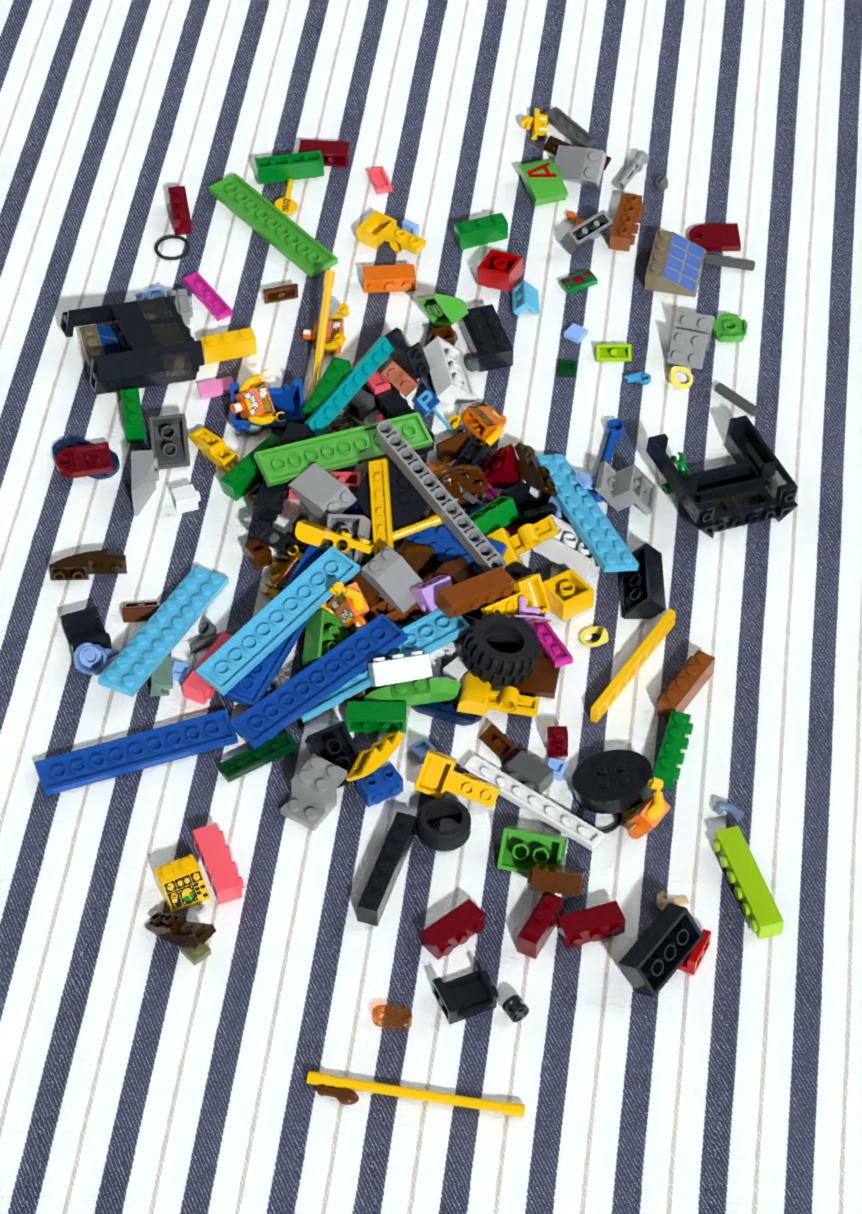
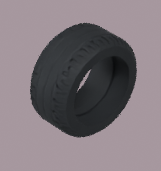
M436 798L423 805L418 813L417 833L421 842L430 849L441 852L452 851L463 846L470 836V813L465 805L457 800ZM438 818H450L460 825L450 831H438L431 828L428 824Z

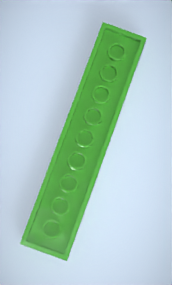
M236 173L208 187L209 193L309 277L312 278L338 264V258Z
M419 412L386 420L394 425L413 450L433 444V440ZM379 422L258 451L254 454V458L268 487L293 481L313 463L330 472L389 456L375 438Z

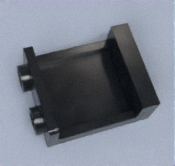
M397 327L385 335L394 348L390 357L393 356L416 379L430 371L423 348L419 342L411 347L407 346L401 330Z
M527 483L503 489L500 493V496L513 497L519 516L514 521L520 527L525 524H535L551 514L555 516L557 506L553 503L542 505L530 493L531 486Z
M97 606L68 613L60 617L62 630L72 655H74L76 648L85 642L94 645L99 644L103 648L112 649L110 635L105 631Z
M480 964L475 965V972L443 983L440 977L432 980V992L449 1025L497 1007V998H499L497 988L491 985L487 970H483Z

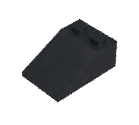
M344 721L307 736L305 740L311 756L315 754L347 770L348 774L359 756V752ZM345 778V780L339 785L338 788L345 786L349 783H352L356 780L348 782Z

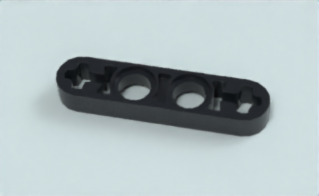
M253 521L249 525L251 537L288 557L290 556L288 551L285 550V545L289 542L294 543L298 548L301 547L300 551L303 553L308 548V545L261 521ZM260 526L261 531L266 533L264 539L262 533L257 532L255 534L254 527L258 528ZM272 534L279 536V540L275 543L269 542V536ZM294 549L290 553H296L297 550Z

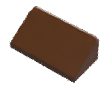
M298 284L263 289L262 298L264 303L268 304L298 298Z
M468 430L436 444V457L442 464L449 463L458 458L471 439Z
M161 601L123 603V622L148 621L161 606Z
M493 723L479 737L504 763L514 758L521 751Z

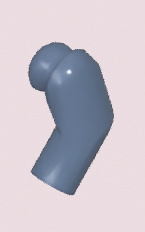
M720 800L713 806V811L721 815L723 811H726L737 821L741 820L744 816L740 809L729 802Z

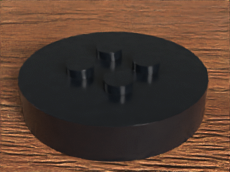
M388 460L392 529L395 531L426 519L432 508L392 460ZM368 470L359 483L357 495L362 515L372 521Z
M609 750L584 760L573 773L572 785L575 798L583 808L595 813L614 814L630 810L643 803L653 791V789L648 788L649 779L653 780L654 775L650 761L642 754L631 750Z

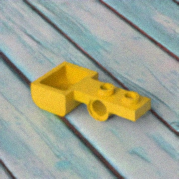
M375 211L356 228L358 240L374 249H377L384 241H387L395 252L399 253L405 249L417 255L426 247V240L398 228L397 220L378 211Z
M549 515L535 524L521 526L517 531L518 533L510 537L508 531L500 528L487 535L486 538L506 544L507 549L503 556L506 562V571L514 562L523 564L519 555L560 532L553 517Z
M307 520L298 521L295 528V535L298 540L318 547L325 544L328 539L333 541V546L343 554L349 552L352 548L370 554L374 548V545L370 544V540L361 537L357 540L352 538V534L342 531L340 534ZM341 539L345 540L348 544L346 550H342L339 547Z
M540 573L528 575L514 581L512 595L480 608L482 615H486V617L489 614H504L506 617L519 614V597H526V607H540V614L551 610Z
M468 673L463 677L457 712L486 716L487 710L537 717L540 698L519 695L518 689L512 686L504 687L502 692L491 690V683L481 681L478 676L475 677L472 673Z
M435 750L427 751L414 785L415 790L436 798H443L446 790L491 808L494 807L500 787L481 781L474 775L454 771L457 760L454 757Z

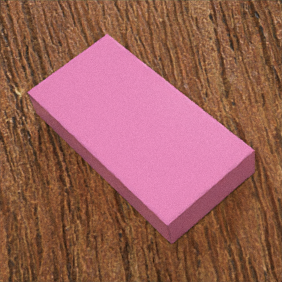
M232 376L197 383V388L201 399L230 394V383L234 382Z

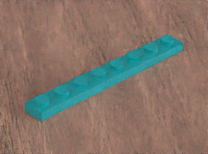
M385 336L378 338L306 420L304 425L310 426L313 438L321 435L394 351V348Z

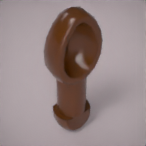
M319 1085L317 1087V1093L320 1096L334 1097L345 1105L355 1104L359 1100L357 1093L348 1088L334 1089L326 1087V1085Z

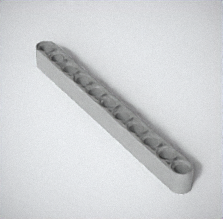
M386 420L380 421L376 428V441L483 572L493 570L494 567L498 568L500 566L505 570L506 562L394 425Z

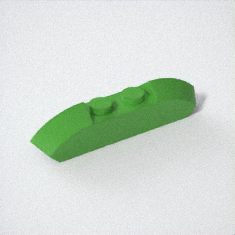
M430 677L383 685L367 694L363 699L364 701L406 702V707L453 700L458 695L461 683L446 677Z

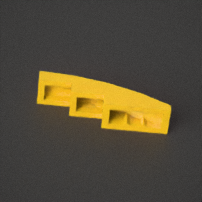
M201 427L188 435L189 439L223 472L227 473L240 462L237 453L226 447L225 440L206 428Z
M398 731L384 735L382 741L375 742L370 749L361 751L346 780L349 782L364 778L384 764L402 741L404 736L401 732Z

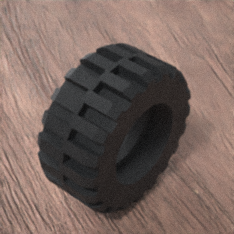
M489 614L487 617L484 615L476 619L469 626L461 650L462 660L468 671L471 670L472 675L478 676L483 682H489L493 686H515L526 681L532 674L539 655L540 644L536 635L533 634V630L530 627H526L525 623L521 620L517 621L515 617H506L504 614ZM492 647L503 649L508 653L497 651Z

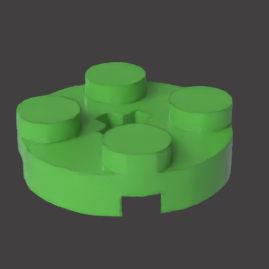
M726 313L720 315L716 321L714 320L712 332L718 342H742L747 334L748 324L744 318L743 320L740 319L739 315Z

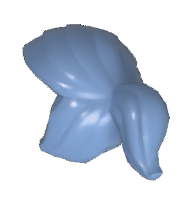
M85 642L80 644L74 652V667L84 675H96L105 668L107 659L118 655L119 650L103 648L99 644L94 645Z

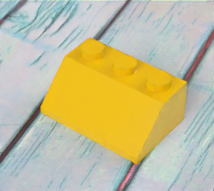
M252 327L197 339V341L201 340L205 365L257 354L256 338Z

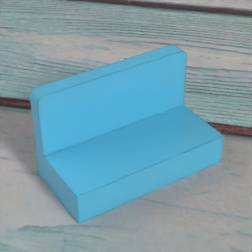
M525 280L512 288L513 313L518 316L526 309H529L536 315L540 313L538 290Z

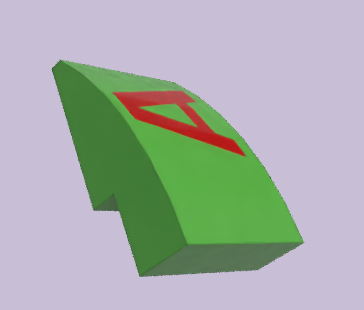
M551 159L518 165L527 194L531 196L534 207L566 200L568 192Z

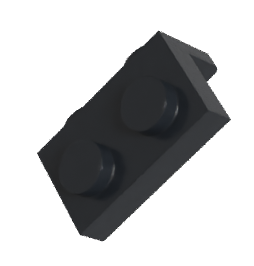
M470 439L451 467L473 465L481 468L480 465L483 460L486 461L490 456L489 444L485 443L482 445ZM464 472L461 475L466 476L469 472Z

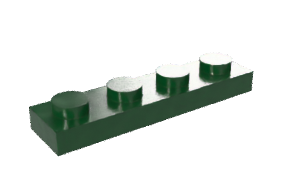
M286 731L255 749L251 748L218 764V771L229 783L297 750V744Z

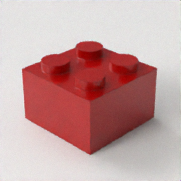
M491 249L477 268L478 285L510 292L523 274V256Z

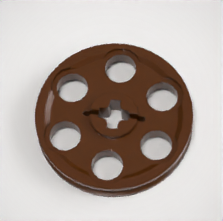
M457 465L448 468L437 477L454 499H460L457 503L462 509L474 505L461 496L463 493H461L458 482L463 492L466 490L470 494L477 493L474 497L482 500L481 495L488 491V481L485 473L473 465ZM469 472L468 475L461 476L462 473ZM448 478L452 479V480L449 481V482H446V483L443 482L445 479H448ZM478 479H481V480H482V481L479 482V483H474L475 480H478Z

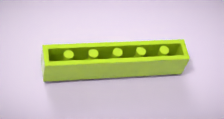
M739 825L715 831V839L712 841L713 849L719 853L720 864L727 871L728 881L734 886L737 900L740 899L742 903L743 914L749 918L751 931L756 933L758 940L782 934L784 920Z

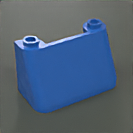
M302 379L293 380L291 386H288L287 383L284 384V387L268 388L275 410L273 416L280 411L284 412V414L278 415V419H286V421L283 423L274 421V423L263 425V429L287 427L289 422L305 423ZM230 383L231 404L236 402L234 396L239 392V383ZM232 413V427L236 431L245 432L247 428H251L248 418L242 419L240 413Z

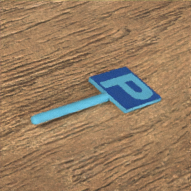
M428 387L413 403L424 416L433 411L455 436L456 432L435 409L441 401Z

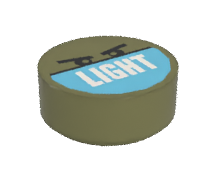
M250 422L251 428H247V431H245L250 436H257L262 433L263 425Z

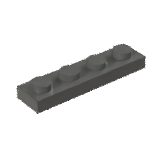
M557 106L543 113V115H548V122L578 147L585 145L591 148L597 144V140Z

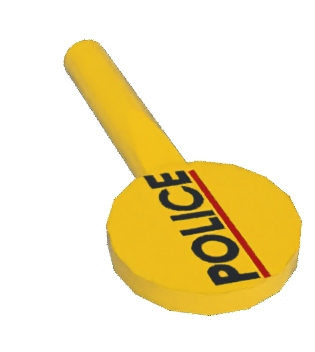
M293 179L287 180L284 198H279L274 203V206L285 215L294 214L298 208L297 203L291 199Z

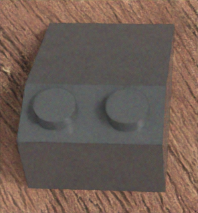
M185 413L149 417L151 448L154 452V457H158V468H155V470L190 466L189 437Z

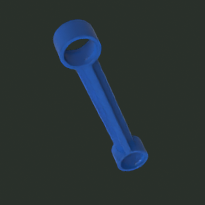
M611 419L606 423L607 439L600 463L606 461L609 465L611 464L617 440L624 435V423L619 419ZM587 489L596 502L604 500L601 495L592 492L596 490Z

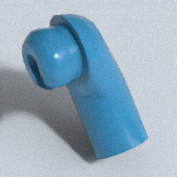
M639 371L625 375L624 379L626 384L637 382L647 385L651 382V375Z

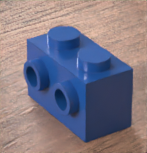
M389 763L364 778L357 779L356 791L367 807H370L403 792V778L393 764Z

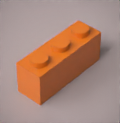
M414 264L363 266L364 293L416 291Z

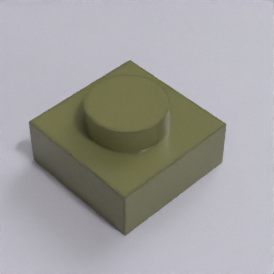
M205 943L203 945L199 944L195 949L181 948L182 954L195 966L211 955V949Z

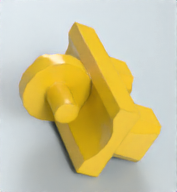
M535 108L534 118L526 116L521 120V125L524 129H532V140H536L537 135L546 137L548 115L540 114V109Z

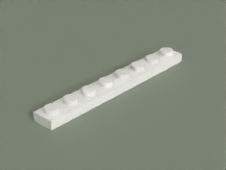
M476 755L462 767L481 781L500 787V796L589 850L593 851L604 839L605 833Z

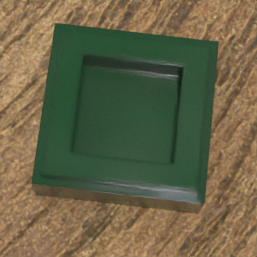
M559 360L558 377H576L577 361Z

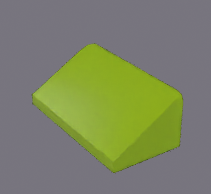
M596 344V362L632 361L631 344Z

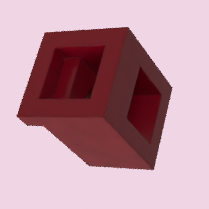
M567 726L547 727L548 757H568Z

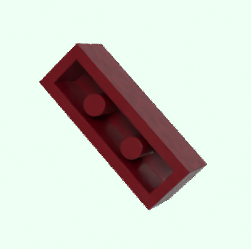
M300 140L298 153L321 150L324 166L348 168L350 142Z
M185 186L169 187V204L175 235L192 234Z
M549 892L543 893L517 936V952L534 959L538 957L557 925V917L563 915L564 898Z
M468 899L421 932V945L437 960L447 956L458 945L466 943L471 936L480 933L486 926V914Z
M612 901L557 917V931L565 949L578 947L588 942H596L602 938L617 936L625 932V918L617 901Z

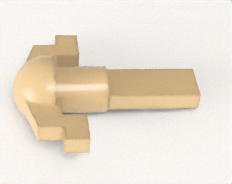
M660 891V894L656 896V905L661 911L668 903L675 905L689 904L687 896L664 899L666 897L664 891Z

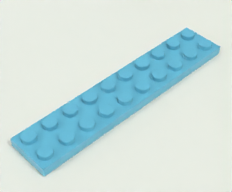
M535 455L540 466H545L550 471L551 479L555 483L558 493L554 498L602 571L604 573L637 571L639 563L589 491L583 489L575 480L576 472L564 455Z
M331 546L195 670L196 675L224 696L333 596L329 591L333 584L342 582L345 585L361 570L360 566L334 546Z
M195 565L100 675L98 684L133 697L228 585L229 577Z
M437 609L402 628L401 630L407 634L408 639L385 655V660H390L392 655L404 654V657L411 656V652L415 651L430 654L467 634L470 625L462 615L449 619L440 609ZM368 668L299 717L301 721L305 723L371 687Z

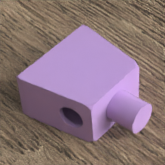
M438 575L411 589L425 616L439 609L436 605L438 591L452 586L451 577Z

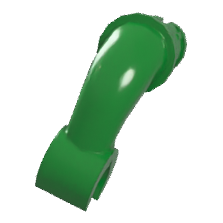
M677 452L679 460H677L676 456L671 455V460L674 464H677L680 474L682 476L688 475V469L685 464L686 455L682 452ZM668 482L661 485V489L666 495L673 492Z

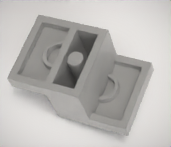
M679 310L677 326L673 328L667 363L702 370L705 354L709 351L715 316Z
M606 461L599 463L595 490L610 506L619 512L636 504L637 508L646 515L652 513L656 486L635 464L616 472Z
M313 754L291 780L292 796L280 809L281 815L315 831L337 805L336 789L348 776L347 770Z

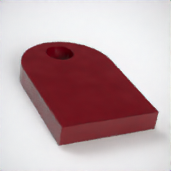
M738 223L701 224L694 226L689 231L688 240L706 249L707 252L741 251Z
M108 442L69 447L62 450L56 457L57 471L69 478L112 473L113 465Z

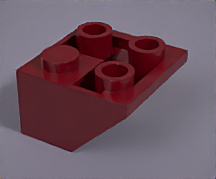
M508 444L505 447H500L486 461L483 460L481 470L485 473L488 483L493 488L506 489L518 483L520 474L515 466L518 459L513 445Z

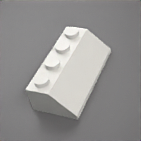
M437 336L423 348L430 367L429 373L436 392L435 395L440 401H444L449 405L475 401L477 398L462 351Z
M551 514L560 533L532 548V550L566 570L572 569L582 579L587 580L597 574L600 566L573 526Z

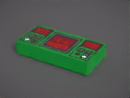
M590 269L559 280V285L567 295L598 284V279Z

